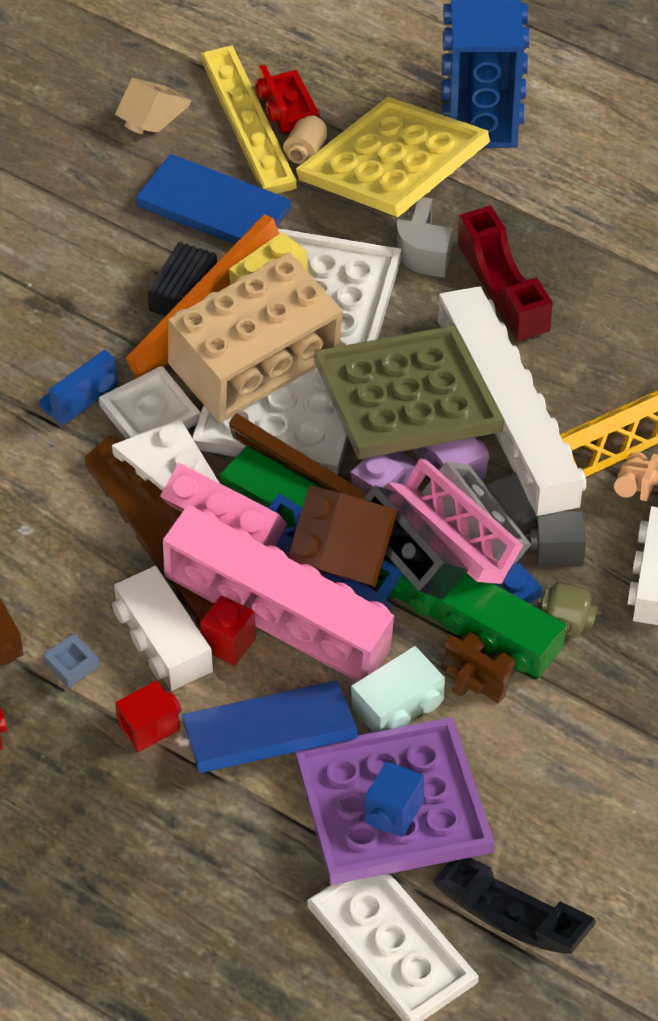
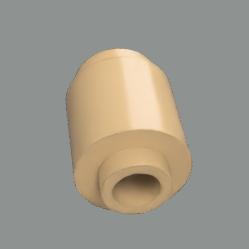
M306 116L300 119L284 143L283 149L286 156L292 162L301 165L311 156L315 155L327 139L325 123L316 116Z

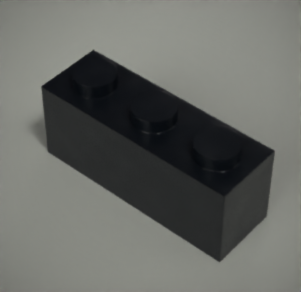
M375 485L363 500L397 510L385 554L419 592L444 599L467 573L468 569L400 493Z

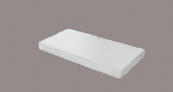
M391 874L329 885L307 900L310 911L403 1021H424L478 983L479 976Z

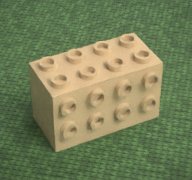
M289 252L278 259H271L257 271L248 276L243 275L230 286L219 292L208 294L203 301L188 309L179 310L172 318L168 319V364L215 419L221 423L235 415V413H239L317 368L314 363V351L340 346L343 310Z

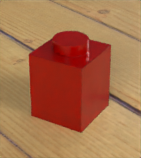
M220 595L200 622V632L210 646L213 656L236 666L256 639L255 611Z
M157 680L115 702L118 725L137 752L180 731L178 714L181 713V706L173 692L169 691L166 693Z

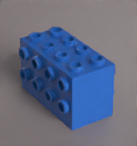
M450 0V4H444L443 23L444 25H449V28L443 30L442 37L443 51H448V53L442 55V76H447V79L441 80V100H447L448 103L442 104V115L488 130L490 142L483 148L517 147L519 124H524V103H520V100L526 99V79L522 78V75L527 74L528 55L524 53V50L529 48V27H523V24L528 22V4L521 3V0Z

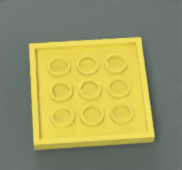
M386 97L321 148L315 155L297 167L296 171L300 181L399 217L490 142L488 130L391 97Z

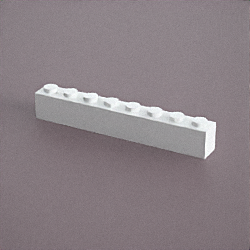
M481 286L440 293L438 323L441 328L455 325L504 420L503 432L495 433L512 469L517 473L536 516L580 508L582 491L586 490L585 474L581 468H577L570 445L564 443L559 435L558 423L555 418H550L543 395L537 393L534 388L531 372L529 369H524L517 346H512L509 341L507 328L503 322H499L493 301L487 299Z

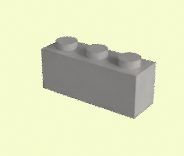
M445 462L439 471L523 544L512 566L515 565L531 546L530 542L470 465ZM431 481L421 492L424 496L432 494ZM451 496L443 498L445 515L448 517L455 516L454 499ZM476 518L467 519L469 536L472 539L480 537L479 521ZM500 539L491 542L493 557L499 562L507 545Z

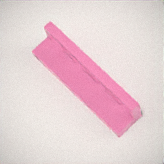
M418 460L406 484L387 483L385 489L402 495L468 569L467 574L476 582L497 584L503 582L523 544L428 460ZM425 475L431 478L432 494L424 496L417 490ZM450 496L455 501L456 515L452 517L445 515L443 498ZM476 518L479 521L480 537L474 539L469 536L467 519ZM500 539L507 545L499 562L493 557L491 542Z

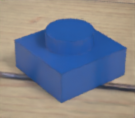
M520 562L511 566L501 584L493 583L529 604L542 597V587Z

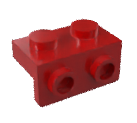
M265 64L258 66L259 79L254 81L257 96L260 100H265L268 117L271 122L275 121L281 133L292 131L296 123L306 116L320 118V113L297 69L271 76Z

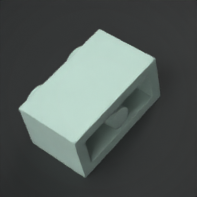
M414 646L351 686V708L372 732L408 726L410 721L424 712L430 713L441 704L444 700L445 677Z

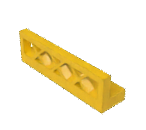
M658 390L559 434L563 442L570 445L571 450L583 446L593 451L589 465L582 468L585 477L626 459L633 452H641L658 444V416L653 414L658 411ZM644 417L656 422L653 433L648 439L635 435L638 423ZM629 425L627 431L622 429V427ZM612 432L625 436L620 451L615 454L603 449L608 434ZM598 439L596 445L590 443ZM632 440L638 442L637 444L630 446ZM600 455L606 456V458L599 461Z

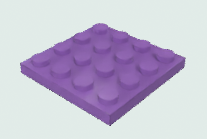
M453 717L358 735L356 739L295 752V759L330 885L494 853L495 842ZM386 761L424 775V803L403 837L391 832L380 831L372 825L365 823L364 796Z

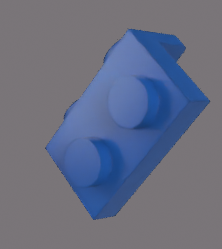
M104 349L51 387L49 393L39 400L40 408L62 426L98 401L100 396L118 386L115 357Z

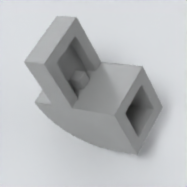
M422 197L417 201L415 210L409 209L407 220H397L396 248L402 249L401 262L410 270L420 274L445 278L452 255L453 228L431 225L433 198Z

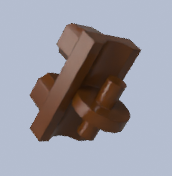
M471 632L461 639L451 635L445 641L446 653L440 667L446 671L445 674L454 679L451 691L460 697L470 689L478 695L480 693L484 694L499 704L506 696L508 681L514 673L515 659L504 652L498 653L493 659H490L484 655L485 644L483 640Z

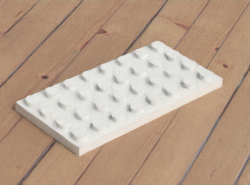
M277 228L279 234L284 232L307 250L308 273L343 310L340 346L377 340L401 262L402 249ZM317 368L237 413L338 475L349 438ZM203 405L192 438L200 451L237 457L246 446L232 437L228 424L232 417L219 423Z

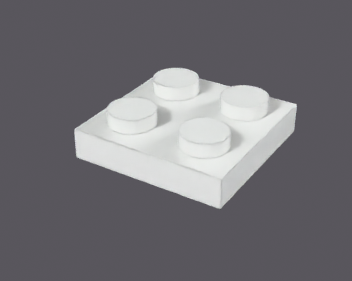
M163 366L99 397L100 407L125 439L181 419L186 429H189L198 423L201 414Z

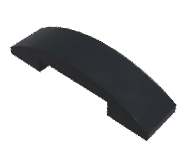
M471 857L450 861L433 880L435 886L446 896L481 921L510 937L540 949L572 954L596 924L594 917L561 901L553 907L495 879L491 867Z

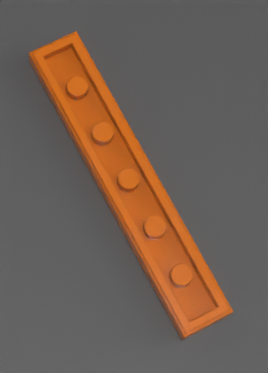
M264 214L125 358L135 379L168 364V319L172 318L179 310L188 309L203 301L208 294L219 292L230 286L229 269L279 235L272 217Z

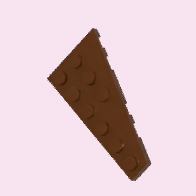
M109 435L84 457L85 466L106 496L113 500L123 520L133 528L136 538L165 577L163 539L182 512L170 507L160 497L162 490L149 479L143 480L136 474L133 466L125 460L121 462L113 455L112 445L120 441ZM170 580L178 592V597L185 607L188 606L196 617L197 624L200 626L201 620L214 603Z

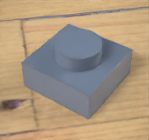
M75 633L43 654L44 664L68 688L100 667L99 658Z

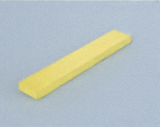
M233 45L201 53L202 64L259 188L275 194L297 189L296 178Z

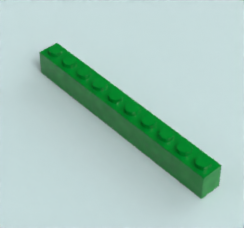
M246 446L220 474V484L266 508H269L278 493L303 507L309 485L322 488L249 446ZM283 507L279 515L287 523L285 529L295 527L294 513L288 508ZM385 554L384 560L397 567ZM382 568L376 583V587L379 589L390 574ZM467 573L444 599L419 592L404 574L388 596L408 604L418 614L429 616L438 621L453 634L466 636L470 632L483 640L485 652L494 653L495 655L502 652L515 659L516 670L524 673L527 672L539 679L564 647L565 623L493 583L476 582Z

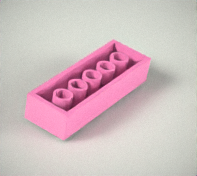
M188 504L163 539L164 575L166 578L212 603H215L220 595L255 611L256 627L357 682L379 669L390 652L394 615L390 613L387 607L377 601L369 602L356 595L353 589L344 583H334L326 579L311 565H300L287 558L286 554L279 548L261 544L254 540L244 529L239 527L232 528L222 523L212 512L206 509L198 510Z

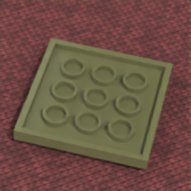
M455 325L314 351V363L358 460L503 432L504 420Z

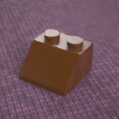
M309 485L288 558L300 565H311L319 573L375 587L397 510L344 493Z

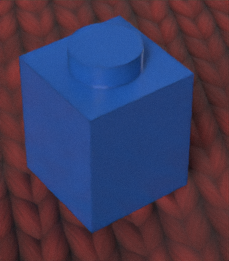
M386 761L364 796L365 823L372 825L380 831L391 832L403 837L424 803V775Z

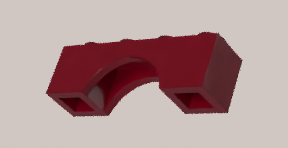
M489 205L460 214L457 244L517 342L549 332L551 330L553 302L538 278L526 280L518 270L510 251L506 228L493 207Z

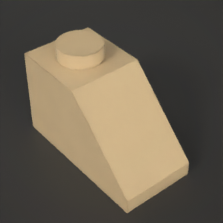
M132 77L115 115L126 121L124 126L136 133L143 134L145 130L158 133L188 108L191 100L167 86Z

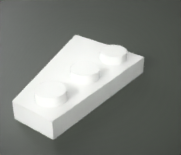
M181 419L112 445V453L121 462L127 461L135 468L137 475L145 481L149 479L162 491L178 463L219 483Z

